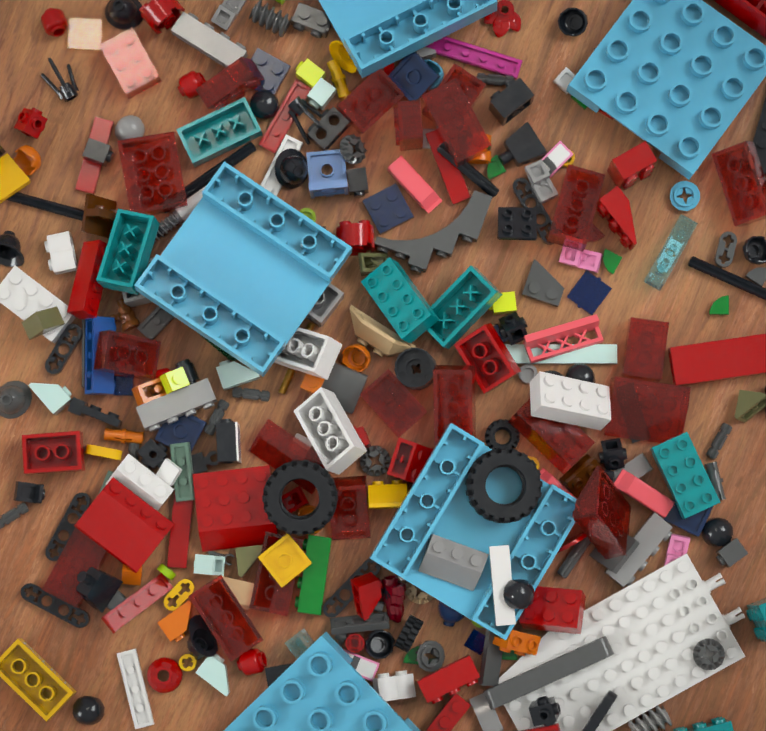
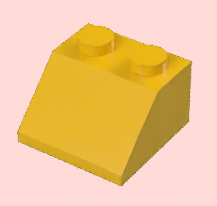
M403 480L391 481V484L385 485L384 481H373L372 485H368L369 509L399 508L407 495V484H403Z

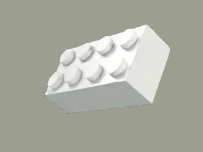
M16 266L12 268L0 284V303L22 320H26L35 312L58 307L65 324L43 334L54 344L60 339L66 327L76 318L67 313L68 305Z
M299 327L274 363L328 380L342 344L329 336Z
M539 371L530 381L531 416L602 430L611 421L610 388L601 384Z
M320 387L294 410L296 417L327 471L339 475L367 452L334 392Z

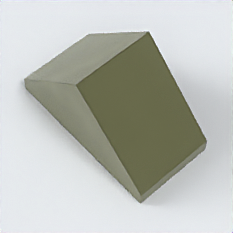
M358 253L361 276H367L388 259V253Z
M57 306L35 312L22 322L29 340L65 324Z
M740 390L735 418L744 423L766 407V394Z
M256 545L235 548L238 575L241 578L244 577L256 562L258 556L267 547Z

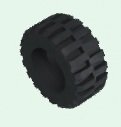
M499 448L482 454L473 462L474 464L469 469L465 482L467 487L466 495L470 500L471 507L476 510L475 512L483 516L484 519L495 523L516 522L528 516L535 509L538 499L541 498V487L543 486L540 480V471L537 470L535 462L530 460L528 455L516 449ZM499 467L513 469L519 475L522 482V490L519 497L509 504L494 502L486 492L485 484L488 475Z
M292 460L282 464L268 478L263 493L264 510L270 522H273L279 530H283L290 535L297 534V536L310 535L324 528L332 519L338 501V491L333 477L320 464L310 462L309 460ZM297 479L311 482L319 494L317 507L311 513L303 516L290 513L282 502V493L285 486Z

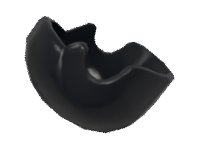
M567 8L560 13L558 18L559 29L567 36L581 35L588 25L587 15L578 8Z
M261 90L256 92L250 99V108L257 118L268 120L276 115L279 103L273 93Z
M752 236L744 243L743 253L746 260L751 264L761 265L766 263V240L763 236Z
M574 364L567 370L565 375L568 378L592 383L596 382L593 370L585 364Z
M710 518L706 521L701 531L702 538L708 545L715 547L725 546L732 539L733 527L726 519Z
M518 579L510 580L507 583L503 595L505 603L510 608L525 609L533 603L535 593L534 587L529 581Z
M383 629L374 630L369 633L365 640V650L370 657L384 659L393 652L395 639L391 633Z
M83 696L74 703L72 713L77 722L84 725H94L103 718L105 707L99 698Z

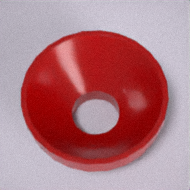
M164 657L155 660L147 671L149 685L160 693L174 691L182 681V669L171 658ZM160 670L169 672V679L167 681L159 680L158 673Z

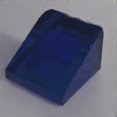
M473 628L464 646L481 655L484 648L485 635Z

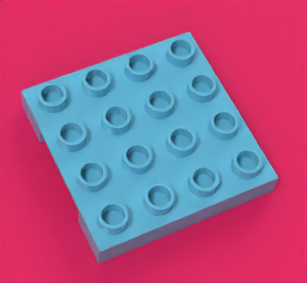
M318 0L362 78L497 11L498 4L497 0Z
M632 0L569 83L566 92L595 113L600 109L661 152L658 157L690 180L766 77V45L703 0Z
M224 161L202 191V199L160 256L156 254L134 287L138 293L264 377L352 253V247Z
M450 423L369 559L506 640L514 625H495L490 556L488 555L483 572L474 591L419 572L418 569L431 534L489 554L490 546L509 545L512 580H527L532 584L535 591L586 504L557 486L548 484L540 479L543 486L541 487V498L538 499L537 506L528 516L510 523H495L484 519L483 516L479 515L471 507L470 500L466 495L467 487L465 482L468 477V471L474 464L473 462L482 454L492 449L485 446L484 442ZM499 467L488 475L485 484L486 492L494 502L509 504L519 497L522 490V482L519 475L513 469ZM515 609L516 622L524 609Z
M325 632L224 731L421 730L409 718L403 720L352 667L350 663L353 659Z

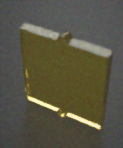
M69 18V28L66 32L68 35L67 49L100 51L101 37H103V20Z

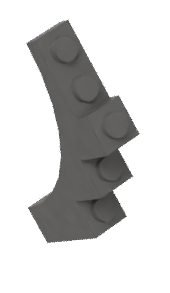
M474 190L469 203L462 213L452 223L437 233L413 240H390L377 236L375 247L382 253L387 254L388 251L395 253V257L402 260L409 258L408 266L411 267V271L416 273L426 272L433 251L436 252L437 256L447 258V256H452L459 236L465 242H477L492 201V196Z

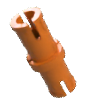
M105 428L104 440L120 441L123 444L126 442L143 444L144 432L128 431L125 428L122 430Z

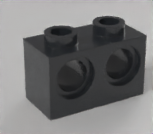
M334 106L330 110L326 109L321 115L322 119L319 122L322 124V128L313 123L308 129V138L322 151H327L351 126L350 121ZM331 118H338L339 123L333 126L329 123V120ZM323 131L327 135L324 139H318L316 134Z

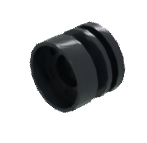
M409 348L398 355L394 371L397 379L404 386L412 390H422L428 388L435 381L438 367L434 358L427 351L421 348ZM420 365L419 369L421 370V373L416 372L415 374H413V367H419Z

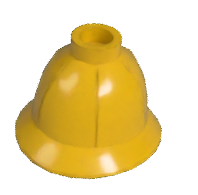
M337 40L332 41L329 45V51L333 60L338 59L342 69L349 73H355L357 68L343 43Z

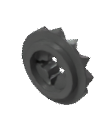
M355 134L343 137L340 142L341 155L350 164H359L366 158L365 152L367 150L364 148L365 143L361 142V137H356ZM353 145H355V150H356V152H354V153H353V147H352Z
M380 446L368 447L366 449L367 452L360 457L361 468L370 476H381L389 468L391 462L390 455ZM380 454L379 462H381L382 466L375 464L370 468L372 461L368 456L375 458Z
M703 639L694 647V661L704 670H715L724 661V648L714 639ZM706 646L711 652L717 651L712 655V663L708 658H701L706 654Z
M425 641L419 645L420 647L416 651V661L423 670L433 672L438 670L444 662V649L436 641ZM430 653L435 658L428 660V657H426L425 654Z

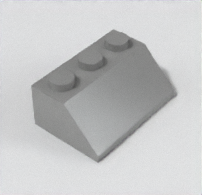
M431 534L418 571L474 591L489 554Z

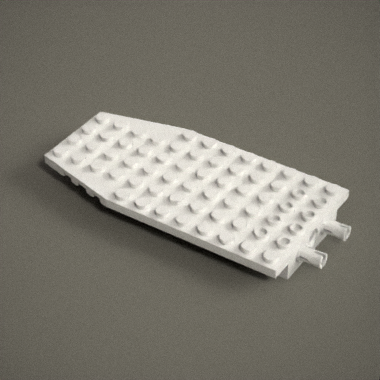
M686 553L584 610L581 634L548 631L540 639L536 656L526 653L525 656H522L499 677L498 684L604 636L607 637L614 654L504 704L517 730L521 731L544 726V724L539 726L533 725L529 706L532 701H536L539 697L548 696V698L554 697L555 702H558L560 705L561 714H559L557 722H555L559 724L560 731H582L606 693L611 690L618 696L595 731H612L746 657L730 630V625L745 618L743 613L739 614L742 612L741 608L737 607V609L726 615L721 614L710 595L712 590L726 584L724 579L719 580L722 578L721 573L719 572L706 581L702 580ZM703 639H714L724 648V661L715 670H704L694 661V647ZM706 646V654L701 658H708L712 663V655L717 651L711 652Z

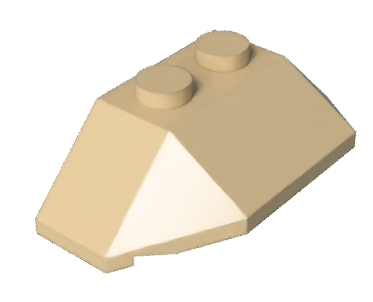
M353 305L350 306L355 337L358 338L357 342L365 347L367 345L374 348L373 352L380 357H383V355L391 357L401 354L406 349L416 348L415 345L402 340L398 334Z

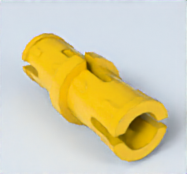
M334 59L327 62L332 76L331 81L336 87L339 99L349 96L350 93L345 81L346 76L342 73L339 60Z

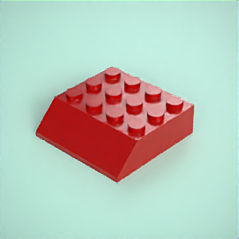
M270 465L192 474L202 552L274 544L279 540L278 528L268 519L263 502L264 487L271 475Z

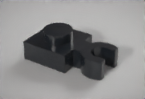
M211 451L206 457L203 456L202 452L191 455L193 474L208 471L206 465H219L220 463L217 461H211V456L217 454V452Z

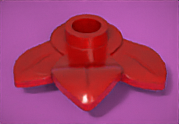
M508 0L499 1L497 11L484 17V23L493 24L494 33L498 38L505 35L509 28L517 32L521 28V18L514 12V6ZM503 6L508 7L507 13L501 12Z

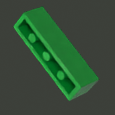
M308 535V539L304 538L303 550H306V556L312 564L303 571V576L298 578L297 588L301 590L300 596H296L294 608H298L297 612L321 615L332 538Z

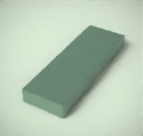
M190 442L170 444L171 461L182 469L174 483L176 502L195 500Z

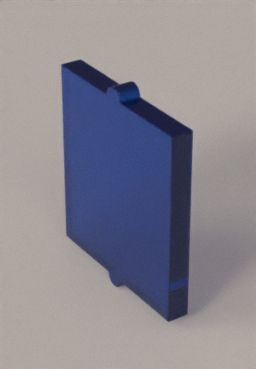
M586 270L567 298L577 304L578 308H582L590 315H593L612 288L602 282L600 277L597 278Z

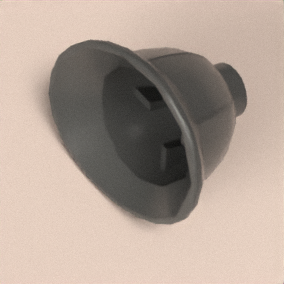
M10 381L0 387V416L13 419L23 415L28 410L32 401V393L27 384L21 381Z

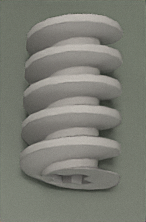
M657 705L655 707L656 712L650 709L648 710L649 716L643 713L641 714L642 720L636 717L634 718L635 724L630 720L628 726L631 731H658V726L665 730V723L672 726V721L665 708L662 706L661 709Z

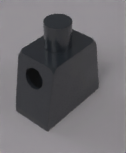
M526 122L505 140L504 146L506 151L498 156L503 165L513 160L516 166L520 167L544 157L547 151L530 124Z
M90 567L87 572L81 571L77 575V580L80 583L76 587V591L91 607L103 613L123 582L109 573Z

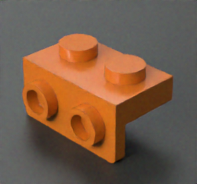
M511 630L506 640L494 636L493 644L500 646L499 650L507 653L514 650V654L525 656L527 653L536 656L541 637Z

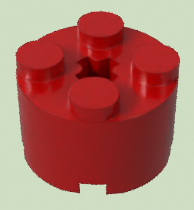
M152 0L144 4L139 11L141 12V17L156 34L162 33L161 29L164 27L167 30L171 28L180 17V12H184L185 9L177 0Z
M361 220L359 223H351L350 221H341L339 223L340 226L336 228V237L352 247L350 256H358V253H366L367 250H371V253L375 251L374 227L370 225L369 220Z

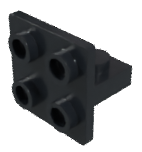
M499 207L497 239L537 240L536 208Z

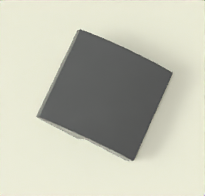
M335 362L328 380L324 381L322 388L334 392L344 411L353 414L368 376Z

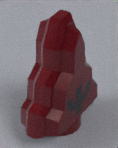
M397 575L383 577L381 580L383 586L381 589L382 600L386 604L389 619L399 623L404 615L403 601L405 600L406 584L399 582Z

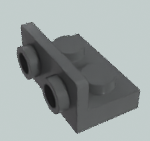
M300 2L294 16L290 20L294 29L302 32L304 30L309 31L316 38H321V36L326 38L332 25L325 12Z

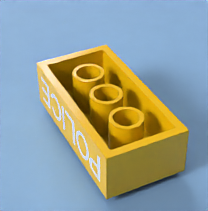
M18 638L0 657V677L46 722L51 720L77 692L22 638Z

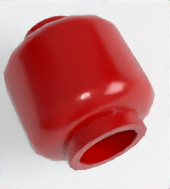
M49 8L41 17L42 26L48 35L59 37L66 32L68 22L62 10Z
M190 71L179 78L180 86H178V90L183 97L187 96L193 99L206 90L207 82L201 72Z
M257 648L241 652L237 660L239 671H242L247 676L261 673L267 666L265 653Z

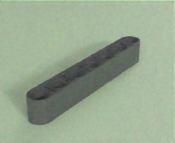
M604 636L483 691L492 710L608 658L614 652L607 637Z

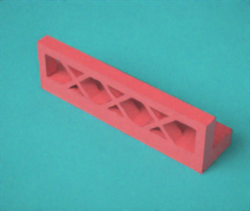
M597 314L525 335L523 344L530 363L602 343L604 339L598 327L599 318ZM595 330L597 338L592 340L584 337L587 332ZM572 336L580 339L578 344L575 345L567 343V340ZM552 342H557L561 344V347L558 350H553L548 347ZM538 347L543 349L541 355L533 357L532 348Z

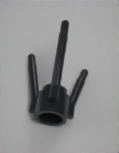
M48 58L52 69L61 83L60 90L45 74L42 73L41 77L58 94L60 100L64 99L65 102L76 98L79 89L75 83L70 64H67V69L72 85L69 82L65 83L53 60Z
M298 96L288 105L290 109L288 113L292 116L306 144L309 145L310 141L296 114L300 116L304 112L320 128H322V124L307 109L320 118L322 114Z

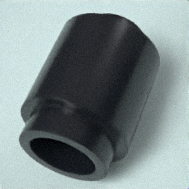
M189 359L175 364L176 369L183 367L190 385L200 380L194 364Z

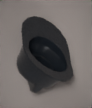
M195 615L189 621L190 636L187 641V648L195 656L196 660L205 656L212 657L218 651L214 625L206 616Z

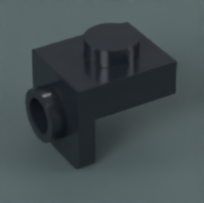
M16 481L14 501L42 503V500L45 498L44 484Z

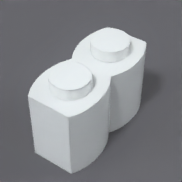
M66 231L48 235L44 245L46 252H50L51 259L48 260L50 271H53L56 275L76 271L78 263L71 233Z
M407 670L396 671L394 676H389V673L377 674L378 678L372 679L373 689L385 701L416 697L413 673L407 674Z

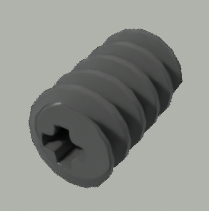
M259 0L253 7L249 20L252 18L253 23L259 21V26L261 27L266 24V30L272 28L274 34L279 31V36L283 37L291 24L288 20L289 14L287 13L282 17V10L275 13L274 6L268 10L269 3L261 6L262 0Z

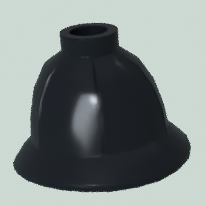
M110 0L105 8L106 19L112 26L118 29L127 30L135 28L143 21L139 11L142 4L138 0Z
M290 148L278 155L274 168L278 182L283 187L289 189L297 188L304 183L308 175V166L305 156L300 151Z
M5 231L4 234L0 235V264L8 267H19L24 263L20 242L15 237L14 232Z

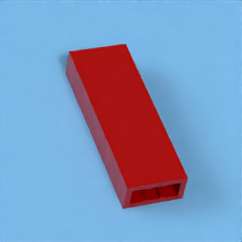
M766 334L670 347L668 355L673 386L679 387L766 374Z

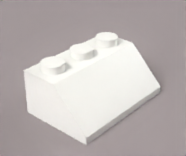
M130 454L125 457L106 482L107 485L114 477L157 511L175 490Z

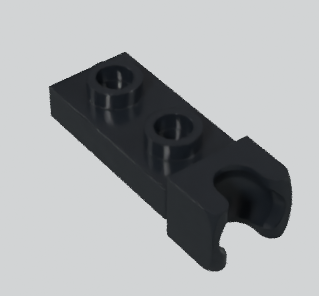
M75 397L72 398L68 408L69 412L81 417L85 414L117 428L121 427L123 421L118 419L119 415L108 412V415L101 412L102 408L92 404L90 407H87V402Z

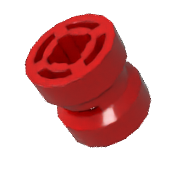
M353 633L346 638L345 645L350 652L358 653L364 648L365 640L360 634Z

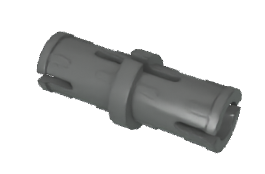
M717 462L705 464L708 477L719 500L726 499L722 486L723 478H720Z

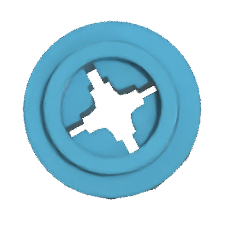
M680 181L670 190L669 199L672 206L678 210L689 211L694 209L699 203L700 192L694 183ZM683 189L687 195H693L687 198L686 204L683 198L679 197L682 195Z

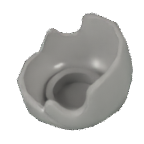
M134 115L122 117L115 127L116 138L125 145L139 142L145 133L142 120Z

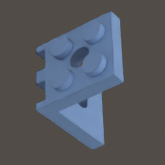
M340 149L307 152L308 185L311 199L319 196L349 195L346 164ZM323 166H331L333 169L332 173L329 175L323 174L321 171Z

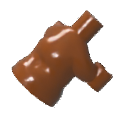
M123 298L117 300L119 313L116 315L112 314L109 317H114L115 322L121 320L122 332L138 327L140 322L135 317V312L124 303Z

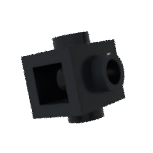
M516 311L499 319L501 325L498 328L502 338H507L511 346L524 340V336L527 335L525 329L527 324L523 317L520 318Z
M151 438L137 451L143 458L141 462L148 469L150 467L153 469L160 468L164 460L169 456L166 453L168 449L161 442L157 444ZM156 452L157 456L152 458V454Z
M620 438L601 441L602 452H599L600 464L604 463L605 470L625 468L624 460H627L626 448H622Z
M542 696L536 699V701L531 702L529 712L533 725L539 726L544 724V726H551L557 722L561 709L559 703L555 702L554 697Z

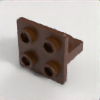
M86 194L81 231L109 238L117 214V202L96 195Z
M586 454L559 480L578 500L583 502L601 486L604 470L594 457Z

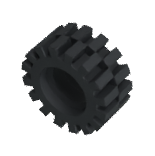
M499 419L488 426L485 433V443L492 450L499 448L515 449L520 440V433L513 422ZM503 429L509 433L510 439L506 444L496 442L495 433L498 430Z
M410 615L394 646L408 653L424 621Z

